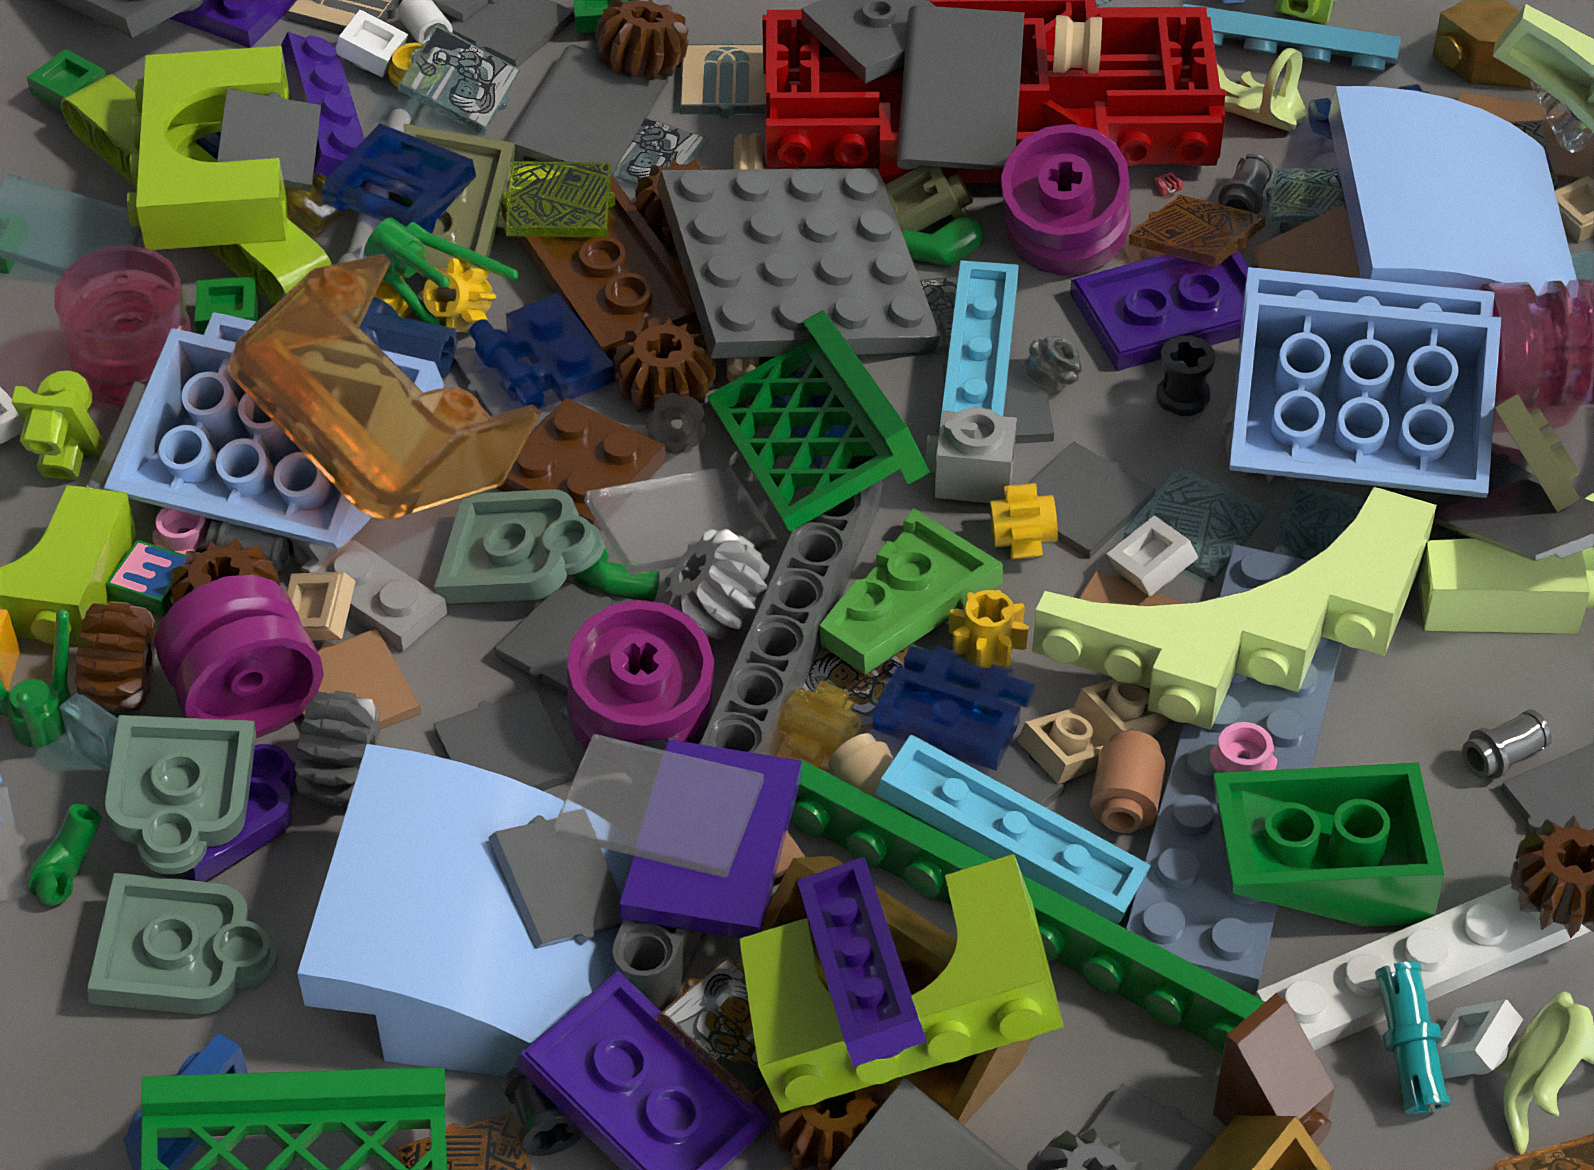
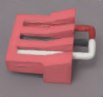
M1173 172L1155 177L1154 182L1159 187L1158 191L1162 196L1182 190L1183 181L1179 178L1177 179Z

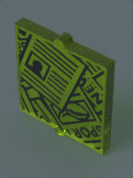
M512 161L509 190L503 193V202L507 206L506 236L608 237L609 207L615 206V193L611 191V162Z

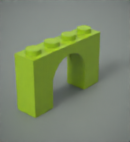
M282 46L145 55L144 78L135 79L136 105L138 112L142 113V115L133 116L132 118L134 145L136 150H139V153L130 154V174L133 188H137V192H128L127 209L130 226L132 228H141L146 251L286 241L287 198L279 158L204 162L185 157L181 154L194 141L221 131L227 89L266 96L275 92L279 94L280 98L289 99V87Z
M66 485L49 526L40 542L20 559L0 567V609L8 610L16 637L41 640L54 645L56 613L64 609L69 613V644L78 645L77 639H79L81 633V621L85 618L86 611L93 603H109L110 598L106 582L132 548L137 536L126 492Z
M1014 854L945 875L957 926L956 949L945 970L931 984L912 995L927 1042L907 1048L891 1058L875 1059L856 1067L853 1066L842 1035L808 918L739 939L758 1067L780 1113L802 1106L813 1105L822 1100L875 1084H882L892 1079L944 1063L955 1062L964 1057L1017 1041L1028 1040L1034 1036L1064 1027L1033 903Z

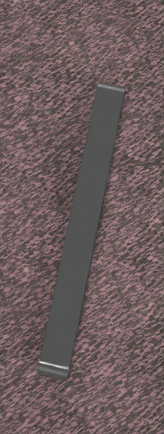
M832 456L824 457L820 469H826ZM852 456L846 469H855L876 456ZM882 480L792 531L700 745L777 756L804 691L803 686L822 647L819 625L842 598L881 505ZM811 487L808 495L813 493L816 487ZM624 919L615 938L612 950L614 973L619 971L649 1001L663 1012L677 998L704 932ZM642 968H654L653 970H648V971H639V970H638V969H642Z

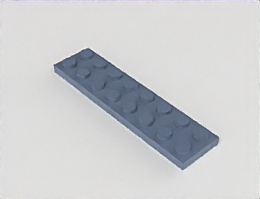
M1234 544L1219 598L1246 592L1293 572L1309 560ZM1324 637L1320 639L1299 693L1276 685H1266L1253 678L1235 673L1211 730L1190 723L1183 724L1145 860L1151 867L1136 892L1126 927L1127 930L1254 995L1258 991L1278 905L1232 894L1212 782L1213 774L1222 772L1214 770L1210 762V751L1212 747L1218 745V738L1226 727L1234 723L1249 722L1261 726L1270 734L1274 746L1273 756L1277 758L1275 770L1312 768L1342 647L1341 642Z

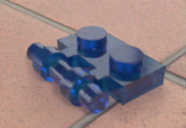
M558 293L506 313L508 331L506 333L501 329H494L491 323L485 319L476 321L469 329V334L476 343L474 350L485 366L495 368L500 375L499 384L511 400L519 401L527 411L539 409L545 402L543 392L552 389L562 402L565 398L572 400L615 382L614 364ZM527 356L533 365L519 362L518 359Z
M911 644L904 660V669L896 668L873 712L872 730L907 741L912 734L952 757L997 771L1019 725L1021 707L1028 708L1032 701L1035 683L1013 677L1012 669L994 663L988 669L960 660L956 651L937 646L932 651Z

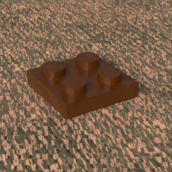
M565 398L493 471L495 488L502 492L561 490L572 498L579 516L585 518L601 532L666 462L665 445L571 399Z

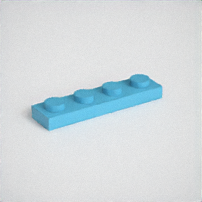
M1183 4V7H1202L1196 5ZM1207 7V17H1211L1214 46H1222L1223 38L1245 41L1244 50L1262 54H1276L1277 46L1299 49L1298 51L1302 53L1303 60L1330 63L1331 54L1353 57L1351 66L1373 71H1384L1385 63L1397 64L1401 44V37Z
M960 260L941 421L943 411L960 412L974 407L990 409L999 416H1004L1019 265Z
M912 734L882 776L875 794L993 860L1014 854L1022 875L1116 924L1120 923L1151 867L1150 864Z

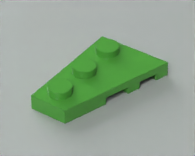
M913 508L903 520L904 531L896 541H887L876 554L877 564L864 579H856L819 625L820 643L830 652L866 675L948 620L951 609L963 610L966 606L967 593L972 592L975 594L983 590H993L1002 584L1003 563Z

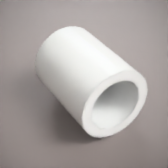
M402 0L400 3L398 17L418 43L427 45L437 27L452 35L450 22L432 0Z

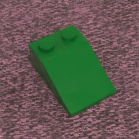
M1419 762L1213 774L1212 782L1232 894L1364 927L1417 924L1435 916L1445 874Z

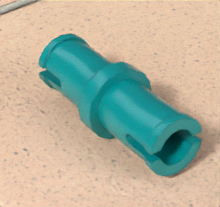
M1416 961L1394 963L1396 972H1391L1390 967L1387 965L1380 967L1375 971V976L1379 982L1389 1029L1382 1036L1386 1051L1394 1053L1404 1100L1405 1114L1432 1112L1430 1105H1435L1436 1110L1447 1108L1451 1105L1450 1097L1447 1096L1436 1045L1443 1038L1440 1025L1431 1022L1421 976V964Z

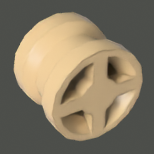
M1056 15L1053 73H1065L1069 68H1082L1086 74H1099L1102 17H1090L1086 22H1073L1068 16Z

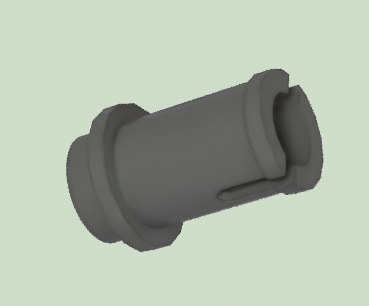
M1250 153L1246 155V160L1241 157L1232 180L1222 186L1218 195L1219 205L1223 208H1230L1221 211H1229L1231 221L1236 222L1235 220L1238 218H1246L1248 221L1250 219L1249 213L1252 214V218H1255L1260 213L1264 204L1262 193L1273 174V167L1264 156ZM1243 213L1246 214L1245 217H1239L1238 215H1235V214H1243Z
M212 520L207 533L206 550L209 539L217 547H226L236 537L244 549L259 545L262 553L266 556V560L272 561L273 568H276L277 571L283 569V564L285 565L291 546V540L288 537L224 521Z
M1529 709L1522 712L1518 717L1491 730L1483 727L1471 732L1468 741L1463 744L1462 755L1469 770L1479 778H1500L1507 773L1509 765L1548 747L1551 744L1552 738L1550 728L1542 715L1535 710Z

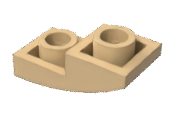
M1113 679L1082 688L1074 708L1026 721L1017 742L1057 784L1095 770L1101 748L1108 743L1110 737L1115 733L1124 730H1135L1153 736L1167 725L1169 718L1148 710L1149 694L1142 686L1133 683H1123Z

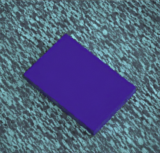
M1226 241L1206 244V246H1214L1218 244L1219 246H1225L1222 243ZM1233 241L1225 243L1227 244L1225 247L1187 248L1071 279L1070 295L1116 371L1160 360L1163 345L1170 339L1178 336L1198 337L1210 345L1240 338L1244 289L1249 265ZM1198 250H1220V251L1217 252V253L1215 252V255H1213V254H1210V252L1208 253V252H1202V251H1198Z
M668 739L620 900L621 919L739 939L761 932L786 832L789 828L802 778V761Z
M619 971L614 973L523 1050L515 1063V1066L621 1170H725L768 1129L773 1121L765 1111Z

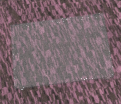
M730 466L586 491L584 499L630 575L675 567L677 564L675 558L684 555L691 540L699 542L702 535L709 529L717 532L727 529L735 535L738 533L754 544V549L757 551L775 547L778 539Z
M593 734L553 826V835L575 842L727 878L764 783V775L759 772Z

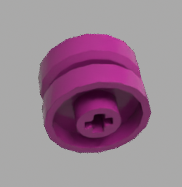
M1074 124L1050 126L1025 137L1008 155L1001 175L1008 239L1020 258L1040 271L1061 276L1082 274L1108 263L1124 246L1131 227L1130 182L1127 161L1115 142L1097 130Z
M253 574L226 576L197 587L172 606L160 621L154 640L158 661L169 684L175 689L178 704L185 718L255 721L256 738L278 731L300 716L310 704L312 698L318 693L324 676L321 657L309 634L302 628L300 616L289 595L274 580Z
M634 600L610 605L588 618L571 640L567 661V684L569 687L567 694L568 716L573 734L592 757L615 769L624 770L625 757L630 749L642 745L648 740H664L668 742L669 739L699 744L709 724L712 704L714 657L707 635L689 615L665 603Z

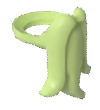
M1292 48L1282 51L1272 65L1265 85L1256 82L1252 78L1250 71L1243 73L1240 84L1231 82L1217 64L1220 89H1225V112L1234 113L1283 130L1294 131L1296 125L1306 119V109L1297 89L1302 70V53ZM1287 62L1286 73L1279 90L1275 89L1279 74Z
M1566 991L1556 994L1543 1005L1508 1052L1505 1060L1494 1069L1503 1075H1509L1504 1087V1115L1515 1151L1519 1154H1524L1529 1141L1528 1108L1533 1097L1535 1103L1544 1112L1558 1117V1090L1581 1059L1594 1065V1021L1591 1011L1585 1006L1574 1004L1571 994Z

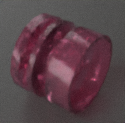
M137 246L105 247L82 256L64 271L55 287L54 308L61 332L66 340V350L71 359L73 372L79 373L85 378L91 389L92 397L99 402L120 407L139 406L171 328L192 332L191 320L187 315V303L181 278L171 261L154 250Z
M1561 280L1545 281L1539 292L1538 300L1529 282L1482 284L1481 291L1494 292L1493 317H1501L1495 407L1517 394L1526 408L1532 407L1538 398L1540 389L1543 398L1549 406H1565L1568 400L1573 405L1594 404L1593 280H1569L1566 286Z

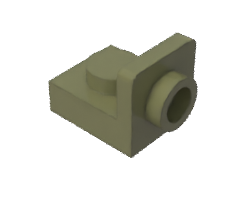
M921 165L884 185L902 233L904 229L920 231L950 214L954 220L960 217H969L965 208L973 203L969 190L958 173L948 176L943 167Z

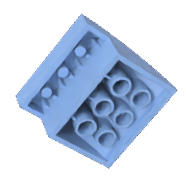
M1376 86L1335 87L1328 119L1361 279L1494 292L1493 317H1501L1500 337L1586 334L1588 323L1544 147L1510 122L1481 108L1451 98L1414 90Z
M1248 267L1236 370L1229 470L1486 498L1489 487L1501 317H1493L1494 292Z
M213 312L204 335L171 328L105 483L104 490L126 492L128 499L339 549L366 525L398 482L431 419L444 383L435 362Z
M367 744L297 972L304 1005L374 1014L376 1016L385 1062L423 1067H445L447 1070L504 1077L512 1068L516 1067L515 1063L523 1050L614 974L612 950L620 927L596 933L584 944H580L576 939L535 949L488 837L495 831L527 825L537 815L550 820L585 811L551 794L509 777L462 762L415 751ZM585 812L622 896L637 843L593 815Z

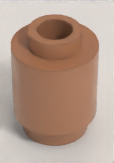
M1124 730L1112 735L1108 743L1101 748L1090 800V810L1093 816L1110 830L1119 833H1131L1147 828L1156 820L1165 770V759L1156 739L1144 732Z

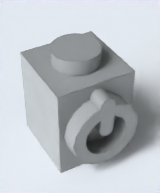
M981 407L967 408L960 412L943 411L939 436L928 435L925 453V463L929 471L936 473L935 498L983 503L1005 499L1004 486H1009L1012 483L1017 418L999 416L992 410Z

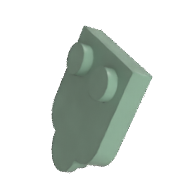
M561 490L463 494L434 589L438 595L445 598L446 604L540 599L560 588L567 575L582 572L594 565L603 553L604 540L599 529L585 518L579 516L572 498Z
M119 715L105 797L107 819L111 831L118 838L128 843L137 844L140 859L148 868L162 874L186 872L203 859L207 847L228 843L241 832L246 820L256 742L255 721Z
M114 873L87 987L89 1004L197 1015L213 1013L230 1002L236 988L256 986L264 982L273 973L277 963V948L273 938L260 925L248 921L245 899L231 886L213 882Z

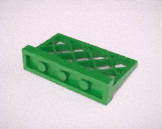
M824 309L803 321L812 341L779 354L706 396L789 532L896 471L900 472L908 485L930 473L907 425ZM811 362L803 378H787L788 374ZM829 395L823 407L806 408L812 396ZM756 396L750 408H730L748 397ZM776 396H792L786 408H770ZM812 425L805 438H789L795 426ZM832 425H849L843 438H825ZM759 426H775L769 438H753ZM778 456H795L788 469H772ZM815 456H832L826 469H808ZM852 456H876L855 469H846ZM798 487H816L813 493L789 506Z
M445 1067L142 1076L141 1170H169L158 1160V1138L191 1137L208 1152L190 1170H211L217 1163L223 1165L227 1170H250L230 1153L247 1135H267L283 1149L264 1170H284L294 1160L300 1163L306 1170H329L306 1150L323 1132H342L360 1147L337 1170H357L370 1157L385 1170H409L382 1147L397 1130L429 1129L430 1150L410 1170H447ZM364 1131H376V1132L370 1137V1136H369L366 1132H364ZM294 1133H301L296 1139L292 1138L289 1135ZM212 1136L225 1137L218 1142Z

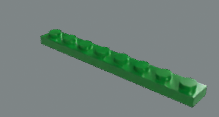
M799 759L802 761V778L791 816L794 824L809 835H820L847 849L856 859L865 857L868 866H878L905 880L921 895L937 897L952 905L945 875L993 861L990 857L818 767ZM1022 875L1033 903L1047 960H1055L1085 976L1099 990L1108 993L1115 992L1138 1004L1161 1023L1170 1026L1177 1025L1209 1042L1218 1053L1223 1055L1226 1035L1265 1003V1001Z

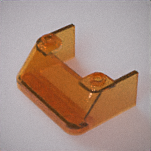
M384 254L311 270L237 340L228 359L227 369L240 387L357 509L375 518L395 519L502 486L541 412L532 404L490 416L479 405L475 396L464 389L456 387L440 388L423 393L360 328L391 262Z

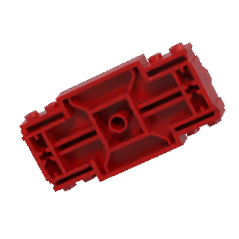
M929 0L936 7L1025 13L1016 146L1025 137L1045 127L1074 124L1095 129L1115 142L1126 159L1127 166L1140 164L1217 166L1218 158L1221 155L1225 122V89H1220L1211 17H1207V7H1096V0ZM767 10V15H762L763 74H766L767 169L840 166L879 168L883 183H890L914 170L902 169L896 164L904 66L864 83L801 24V10ZM1056 15L1068 16L1073 22H1086L1090 17H1102L1098 75L1086 74L1082 68H1069L1065 73H1053ZM943 167L948 176L958 173L964 183L1002 182V168L980 170Z

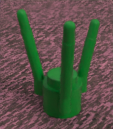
M392 217L386 218L374 229L364 248V255L378 264L375 275L391 285L422 322L441 325L439 320L428 311L425 304L400 277L403 275L405 278H409L418 272L441 288L449 286L450 280L448 277L425 261L427 249L422 245L512 281L517 280L519 277L518 271L433 235L415 222H411L405 227Z
M61 609L56 613L52 683L47 685L38 679H27L16 684L10 692L5 689L0 681V715L9 718L14 737L20 744L27 747L42 748L50 745L59 739L66 726L61 707L71 700L67 684L69 653V613L67 610Z

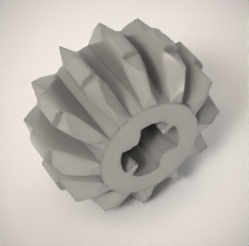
M709 529L702 535L699 542L695 540L689 542L687 551L682 557L675 558L677 564L673 572L665 577L664 583L668 588L663 593L662 603L689 615L707 635V638L713 637L722 640L729 634L731 628L740 629L743 627L744 618L749 612L757 611L755 603L758 597L767 590L768 586L765 584L764 579L768 576L770 566L762 559V554L754 549V544L737 533L735 535L727 529L719 532Z

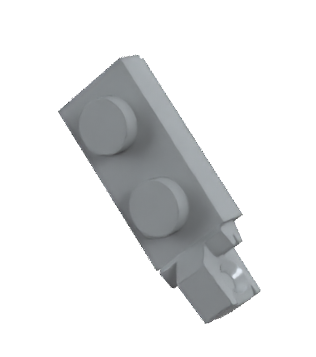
M288 537L291 540L293 549L292 559L302 565V573L345 572L356 581L348 617L369 631L377 628L383 640L401 652L407 649L447 614L445 598L356 540L351 541L350 539L339 549Z

